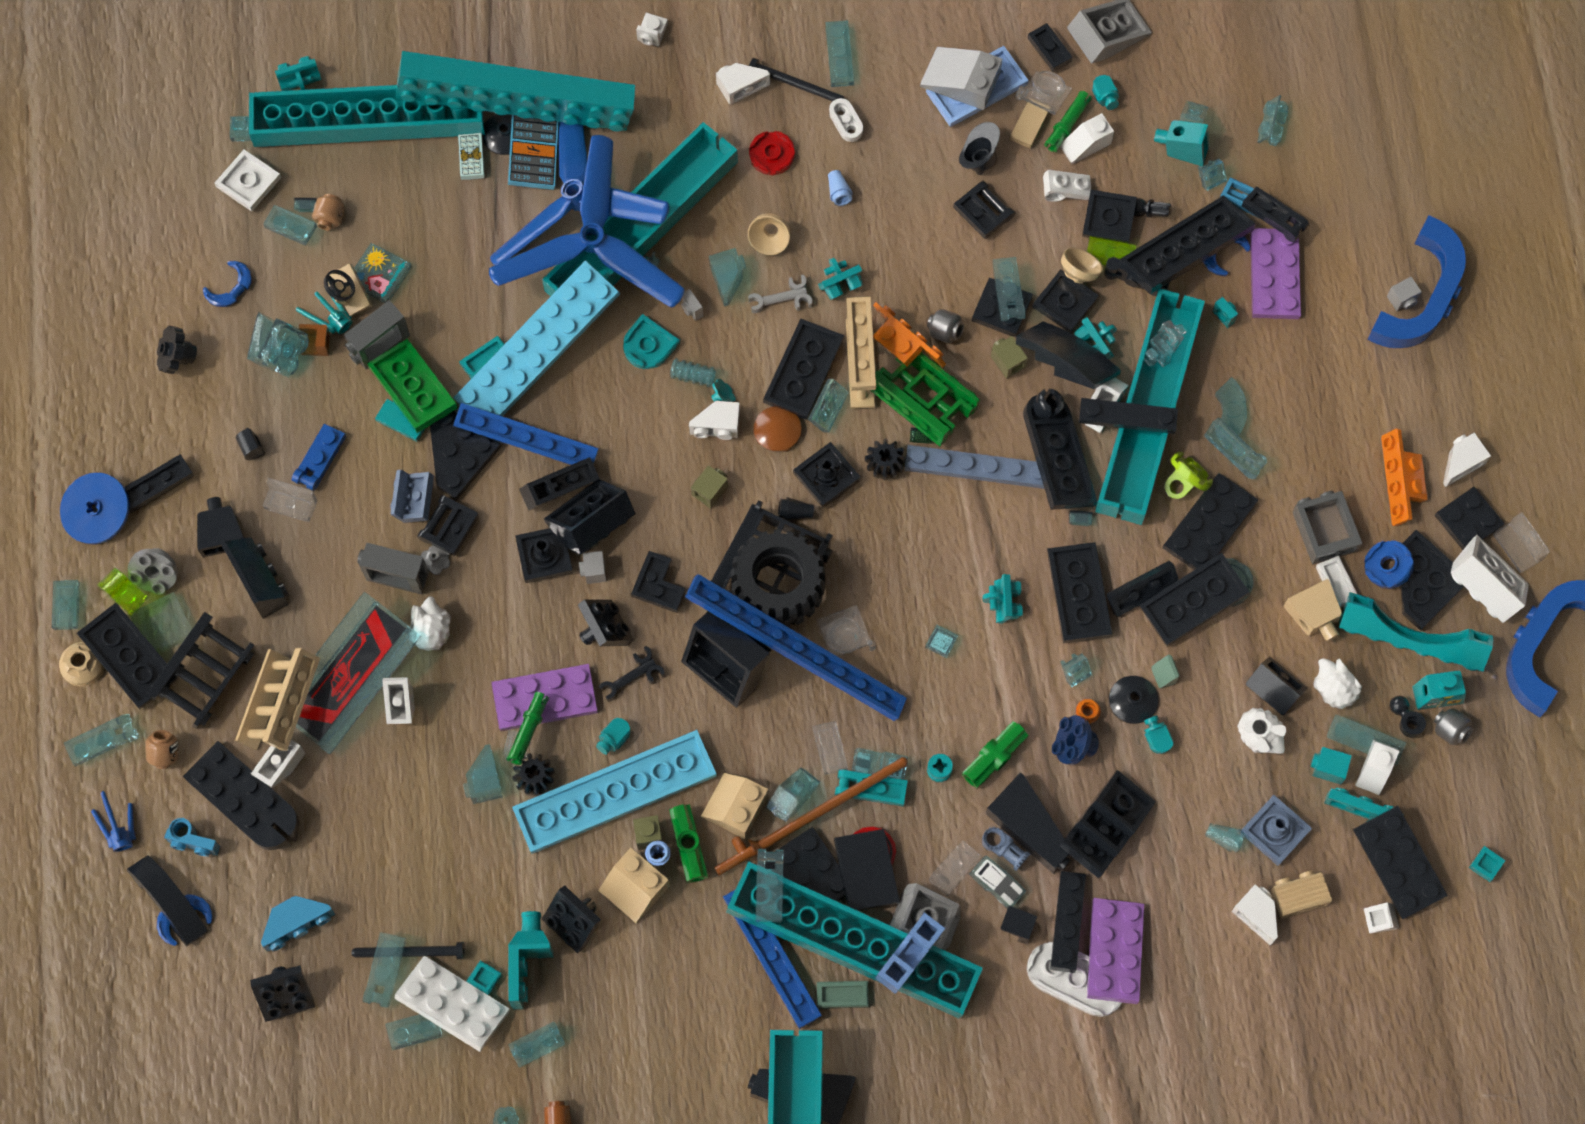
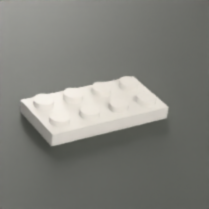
M426 956L421 959L395 994L396 1000L479 1052L482 1051L509 1013L508 1007Z

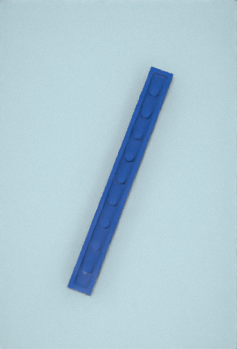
M699 574L694 577L685 598L893 721L899 719L907 699L906 697Z

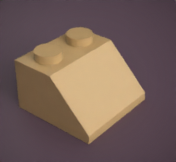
M724 773L701 818L746 840L768 798V789L747 778Z
M630 848L614 865L598 891L637 924L670 887V884L664 875Z

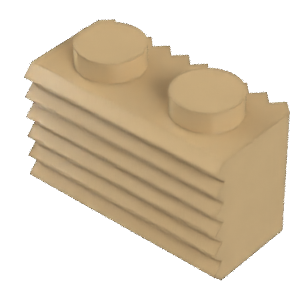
M1311 870L1300 874V879L1291 881L1288 877L1275 882L1276 886L1271 889V894L1280 919L1321 908L1331 903L1332 898L1322 872L1314 874V871Z

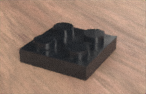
M1090 190L1082 237L1129 244L1137 197Z
M1060 269L1035 300L1032 307L1069 333H1072L1098 300L1099 295L1085 285L1074 282Z
M989 277L971 321L1016 337L1033 294Z
M1475 487L1469 489L1434 515L1462 550L1476 535L1484 540L1505 524Z

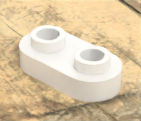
M846 99L834 100L830 104L829 115L841 137L848 142L859 140L863 134V124L853 106ZM843 111L844 114H843V115H839V114H837V112ZM848 130H854L855 132H854V133H848L847 131H848Z

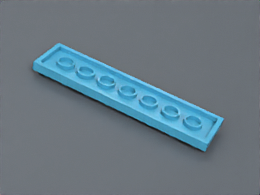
M585 260L453 398L459 404L463 403L503 416L620 293Z
M695 730L515 805L512 808L529 850L533 854L717 777V774L698 731Z

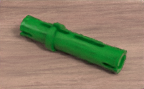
M1079 91L1060 122L1053 126L1054 131L1044 143V146L1048 147L1049 151L1057 152L1064 139L1071 134L1072 127L1092 100L1087 92Z
M541 692L534 693L528 710L524 711V720L506 758L508 761L513 759L511 763L515 765L522 764L537 725L541 724L543 720L542 714L549 701V697L546 695L543 698L545 694Z

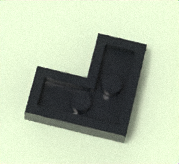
M648 551L631 597L677 613L686 589L664 581L672 559Z

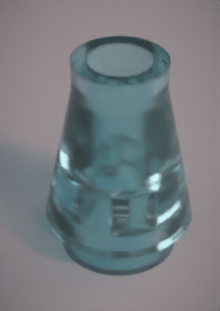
M1210 823L1205 837L1210 838L1229 852H1238L1245 834L1237 828Z

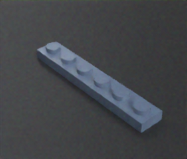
M908 445L904 471L1044 489L1038 465L1035 461Z

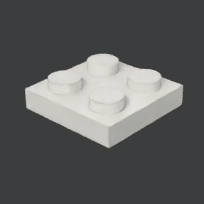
M243 150L214 184L216 188L252 212L281 179L280 173L246 150Z

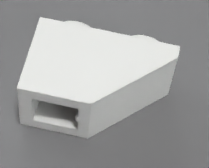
M713 402L689 422L690 435H694L697 438L715 436L722 440L738 438L739 402Z

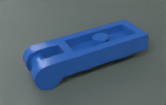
M323 424L300 466L294 471L291 481L297 484L302 483L306 485L307 489L315 491L346 438L345 433ZM308 470L314 473L311 477L306 475Z

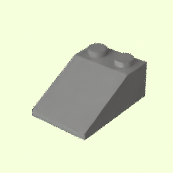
M1115 0L1081 10L1067 27L1091 64L1108 59L1152 33L1130 0Z
M937 47L920 83V87L984 110L1001 73L1003 59L983 51Z

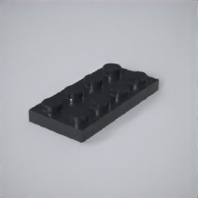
M800 318L763 398V403L787 410L807 420L842 345L844 335Z
M1218 473L1213 479L1211 487L1203 492L1165 542L1163 549L1193 570L1197 569L1221 552L1255 507L1258 499Z
M1096 542L1047 548L1063 644L1112 637Z
M1220 553L1139 606L1166 647L1248 596L1250 592L1223 553Z
M114 603L76 634L140 710L152 700L146 696L147 692L167 663L120 606ZM172 676L167 684L172 685L179 678Z
M1398 805L1352 829L1401 919H1405L1448 896Z

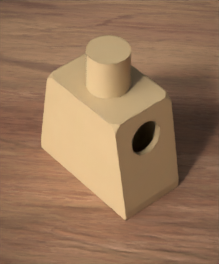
M1329 579L1287 599L1284 608L1308 636L1320 631L1326 642L1332 641L1339 636L1334 624L1340 620L1342 612Z

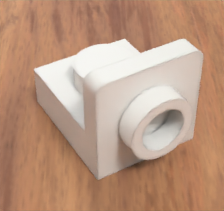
M646 13L641 26L638 25L636 29L637 40L645 45L659 46L668 20Z

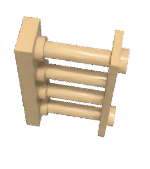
M871 297L846 298L851 409L875 408L874 393L870 391L876 390Z
M295 648L290 660V658L272 649H268L235 741L253 750H257L262 739V742L281 751H287L320 658L301 648ZM286 670H287L286 676H285L284 681H283V683H282L283 677H284L285 672H286ZM279 693L278 698H277V701H276V703H275V706H273V705H274V702H275V700H276L277 694ZM269 716H271L267 728L265 729Z

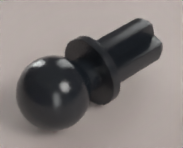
M1137 198L1134 216L1139 217L1146 213L1148 218H1152V216L1168 217L1171 215L1172 206L1170 203L1154 202L1153 199H1149L1146 202L1142 198Z

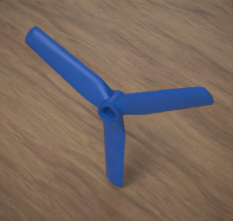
M558 121L559 176L564 183L561 187L562 196L545 208L490 256L492 264L497 265L512 258L562 219L571 209L580 211L588 161L583 125H567L564 122ZM611 188L609 216L662 224L666 220L669 212V203L667 201Z
M593 135L591 137L580 205L583 222L580 233L560 236L489 268L491 280L494 284L500 286L572 260L586 251L588 253H595L606 267L671 308L681 301L685 291L681 285L625 242L604 234L603 227L609 216L614 142L609 137L603 135ZM593 234L598 239L589 241L586 239V236Z

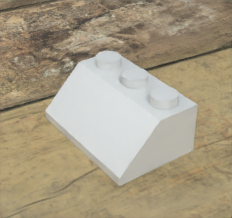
M1478 535L1473 537L1453 562L1451 569L1452 577L1459 585L1463 584L1469 590L1474 600L1484 604L1492 617L1498 618L1504 623L1525 606L1529 584Z

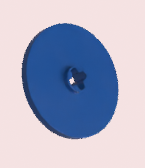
M89 473L79 477L67 488L62 497L60 518L64 529L72 538L85 544H100L112 539L121 531L129 515L130 504L127 491L120 481L105 473ZM93 504L97 505L98 511L96 513L93 512Z

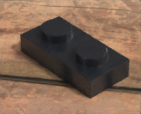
M1047 23L1028 33V40L1052 72L1072 62L1073 57Z

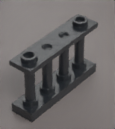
M206 612L202 614L146 695L153 701L158 696L160 698L165 697L197 718L192 725L196 729L199 724L205 726L212 716L209 710L241 664L247 665L255 654L251 651L254 647L253 643L250 642L246 649L212 628L214 625L210 622L213 617ZM201 635L203 637L208 636L239 657L232 669H229L198 648L199 645L196 642ZM186 656L190 658L192 656L225 677L217 690L184 669L185 665L181 663ZM172 676L175 678L180 677L211 698L203 710L170 689L171 686L167 683Z

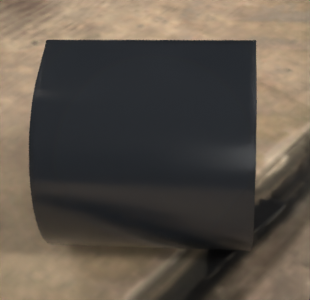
M246 428L236 435L235 439L245 460H255L265 455L258 436L251 429Z

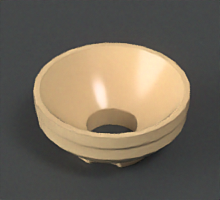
M770 213L762 214L751 222L748 229V240L751 246L759 253L776 255L788 246L790 228L787 222L780 216ZM767 224H774L778 228V232L776 234H769L766 232L765 226Z
M1067 248L1062 255L1061 263L1065 271L1064 273L1076 283L1082 284L1083 282L1094 281L1098 279L1103 271L1099 260L1082 249Z
M84 642L74 643L67 647L59 660V668L63 678L68 683L79 687L88 686L96 682L105 669ZM77 654H83L86 657L85 663L79 667L73 666V657Z

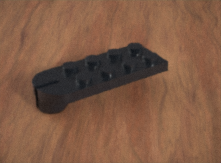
M1043 389L1038 395L1033 396L1027 402L1023 410V417L1050 509L1094 507L1098 501L1070 409L1057 390L1049 389L1046 392Z
M219 741L182 776L260 848L277 850L291 847L290 843L273 828L275 824L285 831L294 842L297 841L299 818L296 811L271 787L251 775L252 770Z

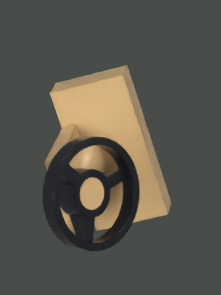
M349 263L338 270H331L325 275L323 283L326 292L335 302L344 305L351 317L373 306L352 264Z

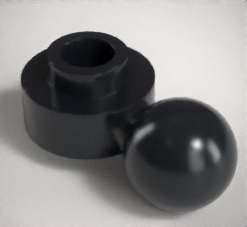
M1404 696L1393 697L1389 707L1392 713L1402 717L1399 723L1400 731L1409 738L1419 737L1426 727L1425 718L1418 712L1409 711V701ZM1408 724L1415 725L1416 729H1410Z

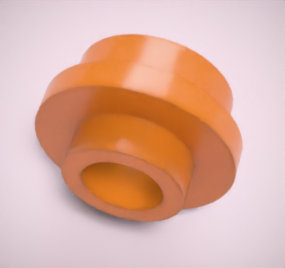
M1091 699L1080 701L1076 707V715L1087 719L1089 724L1096 722L1101 713L1098 703ZM1090 709L1092 711V715H1085L1083 710Z

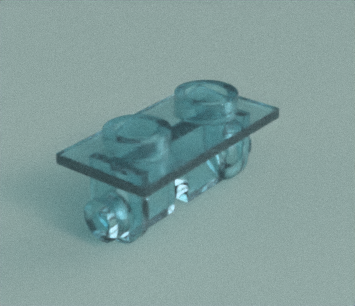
M1281 95L1265 104L1263 108V121L1258 128L1259 137L1257 143L1268 140L1270 145L1276 146L1281 142L1284 127L1278 125L1277 122L1282 125L1285 124L1289 110L1287 103L1280 101Z
M554 1021L508 1044L520 1068L564 1046L565 1042Z

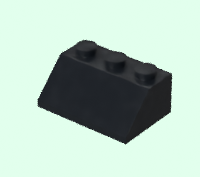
M599 479L546 516L544 521L568 549L582 554L589 551L601 539L608 537L613 530L625 524L636 513L626 490Z
M252 537L228 540L221 543L263 619L289 605L285 597L289 596L283 583L277 584L274 579L278 575L272 563L266 564L263 559L267 554L261 543L255 544Z

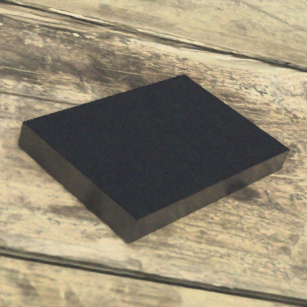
M884 829L835 837L834 843L848 907L857 911L899 904L900 900Z

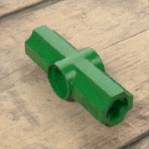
M1012 721L996 739H991L981 749L979 756L962 772L965 780L971 786L978 789L995 770L999 771L1012 756L1011 754L1028 738L1029 735L1020 724Z
M682 804L669 809L686 882L695 883L708 878L690 804ZM685 839H693L695 841V845L689 849L684 848L681 844Z

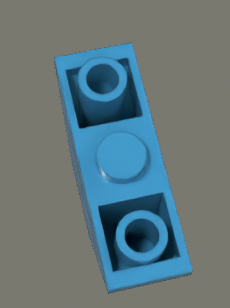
M293 896L272 908L261 944L267 952L270 950L272 952L283 948L286 945L285 942L293 937L298 939L309 932L308 929L313 926H322L328 923L335 913L328 904Z

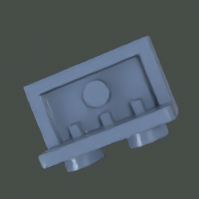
M402 469L397 470L394 480L393 499L390 506L391 515L403 523L428 521L434 475L430 472L408 474Z

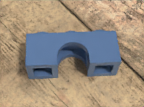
M924 913L875 979L896 994L945 928Z

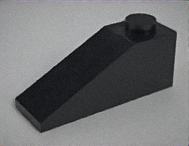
M589 457L527 483L519 491L528 511L593 483L600 478Z

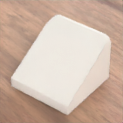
M1387 902L1364 908L1370 934L1399 929L1393 904Z

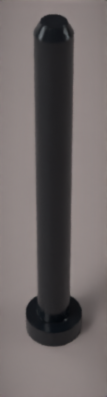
M754 57L749 64L751 67L767 70L770 78L832 102L840 98L845 99L843 95L759 63V59Z
M457 942L456 946L357 947L352 949L351 954L355 958L456 956L457 960H464L465 945L464 942Z

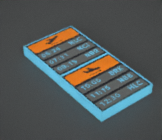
M512 115L508 185L554 190L558 121L546 122L538 118L530 117L525 119Z

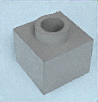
M1409 277L1392 286L1387 298L1396 311L1403 308L1408 310L1418 303L1417 300L1422 291L1413 278Z
M602 551L583 553L584 562H579L581 577H586L587 584L606 582Z

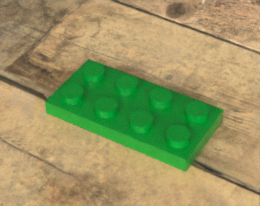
M408 339L367 363L371 372L417 433L458 408L456 402Z

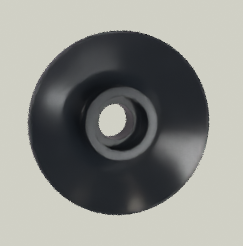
M496 114L486 121L485 135H482L485 146L491 152L498 155H509L512 115ZM504 128H507V129H508L506 132H501V131H500L501 129H504Z
M1126 676L1118 680L1111 688L1109 705L1114 715L1121 721L1129 724H1139L1151 718L1156 712L1158 694L1155 687L1145 678ZM1137 694L1139 700L1133 701L1130 695Z

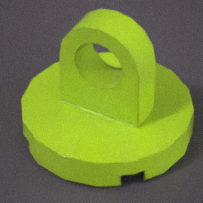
M1176 452L1171 457L1172 465L1176 470L1165 482L1166 493L1174 499L1183 498L1194 487L1207 491L1213 483L1212 479L1207 480L1209 477L1208 472L1197 461L1189 456L1186 459L1182 457L1184 455L1183 452ZM1174 480H1179L1183 483L1184 488L1181 493H1176L1172 489Z

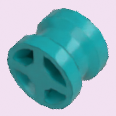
M945 754L933 755L927 766L929 778L939 783L948 780L952 773L953 764L951 759Z

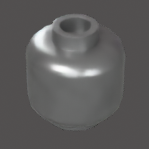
M940 309L929 317L927 327L932 338L945 343H952L961 337L964 323L958 314Z
M1451 708L1446 712L1440 711L1434 720V723H1436V734L1451 745L1465 743L1473 732L1471 719L1455 708Z

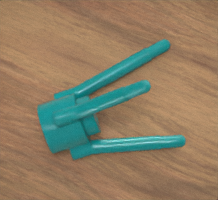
M317 291L314 295L331 313L327 318L329 324L299 307L296 308L297 312L317 324L327 325L332 334L336 332L343 334L353 323L352 317L346 312L342 304L335 302L332 298L339 309L335 310Z

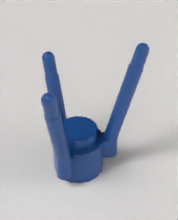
M102 791L101 797L112 827L110 833L97 811L93 809L91 813L104 834L109 848H113V852L127 850L133 846L132 841L136 840L133 804L128 803V831H126L125 827L118 828L105 791Z

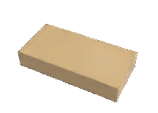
M1029 99L1010 135V140L1031 149L1050 108Z

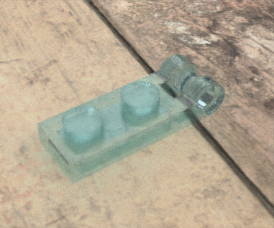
M1016 257L993 259L992 266L1001 321H1008L1009 318L1014 317L1025 319V307ZM1015 304V308L1008 309L1007 305Z
M1219 417L1212 422L1204 435L1249 479H1256L1260 469H1263L1267 463V458L1263 454L1256 453Z
M130 714L121 715L64 742L72 764L76 767L122 744L138 739L139 734L131 725L132 719ZM122 728L124 733L117 735L115 730Z
M766 849L757 850L756 922H782L784 850L776 849L775 852H766ZM765 862H775V869H765Z
M380 932L367 987L363 995V1003L371 1004L374 1002L380 1004V1007L389 1008L406 942L405 937ZM376 985L385 987L383 994L375 992Z

